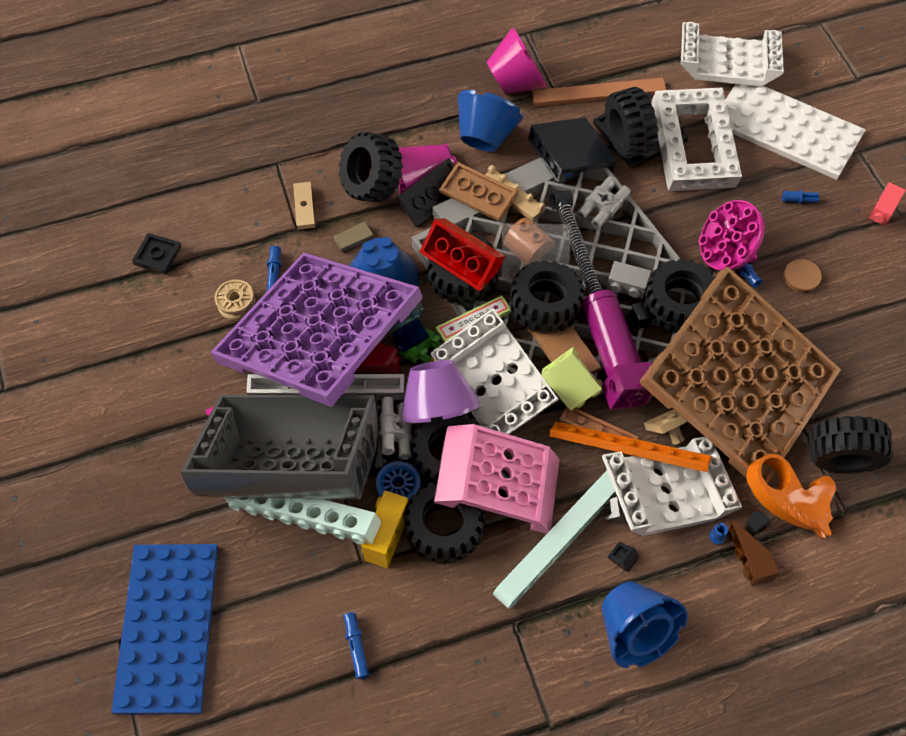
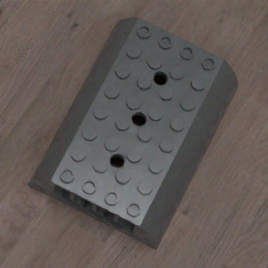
M220 395L181 470L183 480L188 489L199 497L360 500L377 448L374 395H341L336 403L329 407L301 395Z

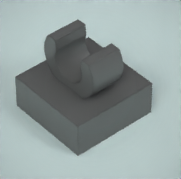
M618 497L610 499V504L605 505L604 510L611 511L612 513L609 516H605V519L609 522L616 520L620 524L627 523Z

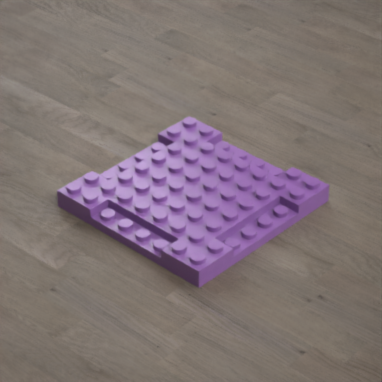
M303 252L210 353L218 364L244 373L246 370L299 390L303 397L332 407L355 380L353 374L391 327L395 323L401 324L423 297L417 286Z

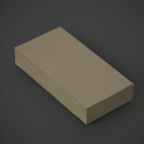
M363 222L333 236V239L340 251L344 252L372 239L373 233L367 224Z

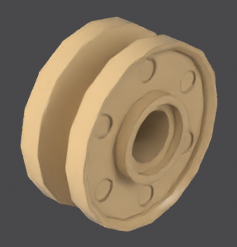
M242 280L226 281L219 286L214 297L219 313L231 321L241 320L256 304L252 287Z

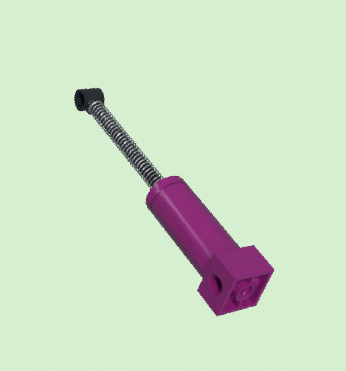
M570 190L553 191L549 196L550 207L556 210L560 217H562L561 220H563L565 231L589 296L582 302V309L607 375L602 388L609 408L613 410L646 406L653 395L639 381L652 363L641 362L615 292L602 290L598 277L596 279L587 248L585 249L584 247L585 245L583 244V239H581L582 236H580L581 233H579L580 231L572 211V192Z

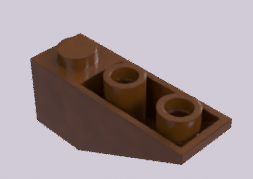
M732 521L727 534L729 540L735 545L737 559L742 562L745 579L749 580L751 586L775 580L780 572L772 553L736 521Z

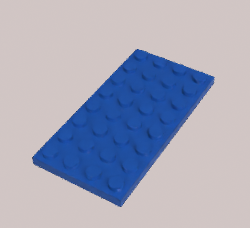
M217 544L134 545L111 712L113 715L202 714L218 554Z

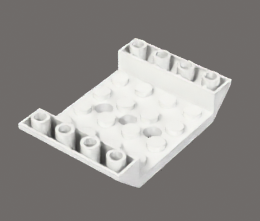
M683 22L681 65L695 80L763 86L781 76L784 72L782 32L765 30L762 41L725 38L723 36L715 37L699 35L698 23Z
M494 309L488 311L430 353L435 361L453 360L476 396L479 388H486V393L483 396H477L480 401L479 407L471 411L482 427L511 434L559 400ZM511 365L518 366V370L514 374L508 373ZM496 376L502 377L499 385H493L492 383L493 378Z
M694 438L688 446L678 448L712 456L708 472L637 456L624 458L622 451L602 456L632 532L645 536L713 522L742 508L717 449L708 438ZM654 469H659L662 472V476L655 474ZM661 487L668 488L670 494L663 492ZM669 505H674L677 508V512L670 510Z

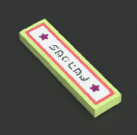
M503 296L497 297L437 326L436 331L445 343L491 309H494L500 318L510 314V306Z

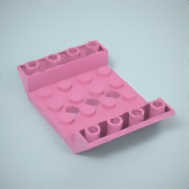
M475 424L448 426L434 503L452 508L458 503L529 522L531 523L530 530L547 534L552 527L560 459L549 446ZM504 451H508L512 455V460L504 456ZM501 470H506L509 473V479L502 476ZM498 489H504L507 493V497H501L498 493Z

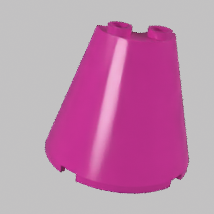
M447 143L443 145L399 147V152L403 158L401 159L403 163L401 173L403 174L399 180V195L446 159L450 158L454 165L457 164L456 157L454 155L451 156Z

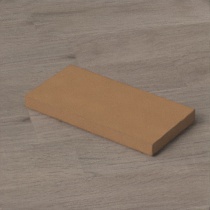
M457 162L439 189L440 193L499 222L519 194L518 190Z
M567 326V329L563 331L557 330V333L546 332L544 334L538 330H535V332L529 330L551 362L574 347L578 352V358L592 374L601 370V366L572 326Z

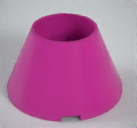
M514 27L511 28L486 62L505 95L546 88L547 85Z

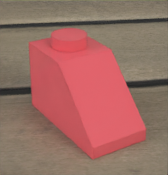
M889 182L869 219L886 226L906 190Z

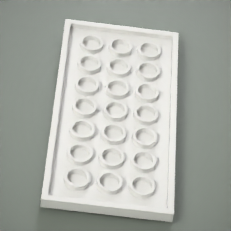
M735 84L725 99L734 135L836 180L866 130L765 86Z

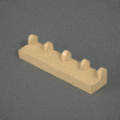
M489 166L488 172L485 174L486 176L518 190L519 194L511 205L513 208L533 222L545 212V204L543 202H537L533 199L531 193H525L520 189L519 184H513L507 179V175L504 173L501 175L495 170V166Z

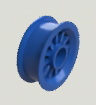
M402 461L391 462L385 465L379 471L376 478L378 496L382 497L384 491L407 497L410 504L409 500L412 495L417 496V490L421 488L420 475L416 468ZM396 483H403L401 487H395L394 485Z

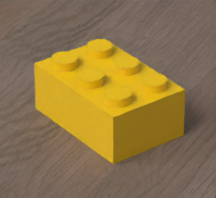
M384 491L383 496L378 497L375 513L382 523L372 545L367 543L361 545L365 561L388 569L405 527V509L409 504L407 497Z

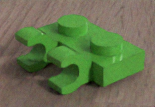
M423 327L399 354L402 358L413 363L418 359L428 363L432 359L431 356L426 354L428 348L433 347L436 349L443 343L439 342L441 338L436 332Z

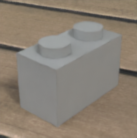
M614 261L607 289L643 299L651 270Z

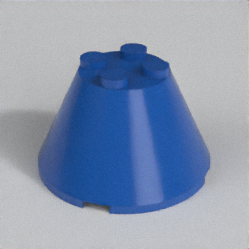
M389 237L375 238L365 242L362 249L349 265L350 267L418 286L419 272L415 261L392 242Z

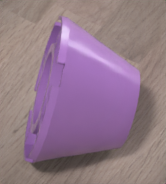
M453 360L428 362L410 369L401 418L402 421L407 423L431 422V418L442 416L443 419H448L477 409L480 401Z

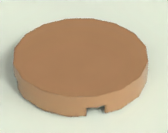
M806 259L791 261L783 273L786 285L799 293L814 291L822 279L818 266Z

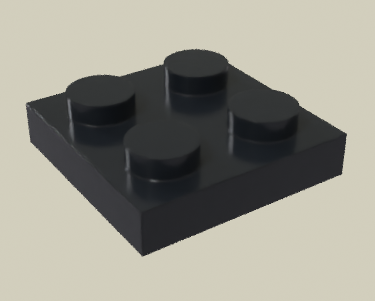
M148 233L135 254L132 263L135 266L167 274L182 245L178 241Z

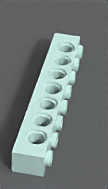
M223 497L233 510H245L254 516L260 514L269 520H274L275 518L287 525L297 524L305 530L312 528L321 534L326 535L330 533L343 540L349 538L361 545L363 543L372 545L382 523L375 512L324 499Z

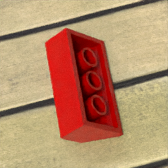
M446 218L434 220L419 253L478 291H481L497 274L506 257Z

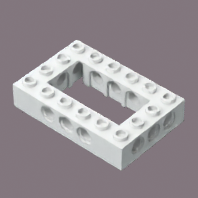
M723 88L655 91L652 107H654L655 116L657 117L658 142L668 191L736 188L742 178ZM699 113H707L705 123L708 126V138L711 140V152L714 154L715 163L687 164L678 116H681V114L697 115Z

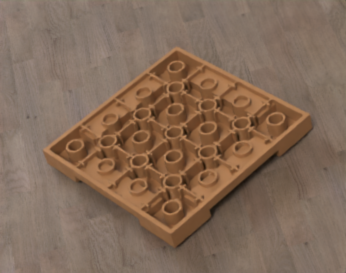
M726 267L717 274L701 296L699 304L666 349L658 355L639 383L668 409L673 407L727 455L730 458L728 462L747 478L749 465L767 454H777L785 458L841 369L729 267ZM762 464V477L766 484H768L776 471L771 466Z

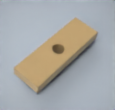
M311 182L294 183L297 230L315 228Z

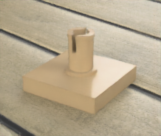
M672 409L645 422L644 425L648 431L661 434L668 432L672 444L680 443L679 440L681 442L685 440L679 426L688 421L675 409Z

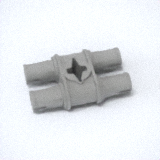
M608 177L601 186H596L592 194L585 198L583 206L577 211V216L585 220L592 211L597 212L598 215L592 220L591 224L594 228L600 229L607 220L614 217L618 209L623 207V202L630 195L631 190L627 186H622L615 195L612 194L610 190L616 185V181L614 178Z

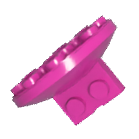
M734 200L723 204L710 213L699 238L700 253L707 265L718 271L726 267L734 271L748 262L752 263L758 259L756 253L761 246L765 230L764 219L759 209L747 201Z

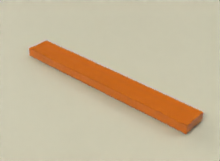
M558 421L554 423L549 434L550 437L616 452L622 451L624 454L708 472L712 460L710 455Z

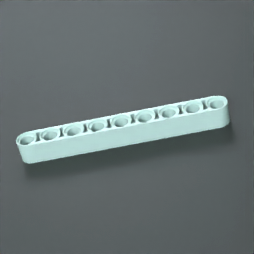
M608 471L594 483L495 589L493 595L508 609L518 602L604 509V506L610 502V499L617 495Z

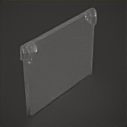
M503 223L502 254L506 257L502 262V279H513L515 274L520 269L522 270V267L527 264L530 266L535 261H538V263L542 260H548V262L556 261L560 265L565 264L569 269L571 225Z

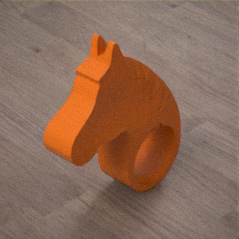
M767 454L749 465L747 482L755 497L764 507L777 517L795 526L813 530L821 538H825L826 535L831 536V530L828 525L833 518L831 516L830 502L836 491V485L832 478L829 476L818 478L812 481L808 489L805 490L789 462L780 455ZM762 464H767L776 471L779 478L778 489L771 488L764 481L761 473Z

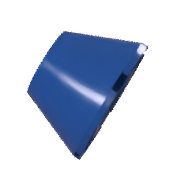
M464 90L458 94L460 139L475 149L487 152L496 151L524 118V114H520L521 109L518 106L494 94L485 92V95L476 94V90Z
M626 582L614 588L606 596L601 607L612 658L617 665L629 669L630 665H637L638 668L645 666L664 655L678 641L680 637L677 634L682 626L686 627L688 620L687 609L680 601L637 582Z

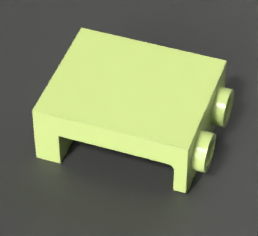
M574 347L542 369L541 376L570 411L574 408L582 407L591 396L594 398L602 391L603 382L600 379L597 380L578 358V352Z

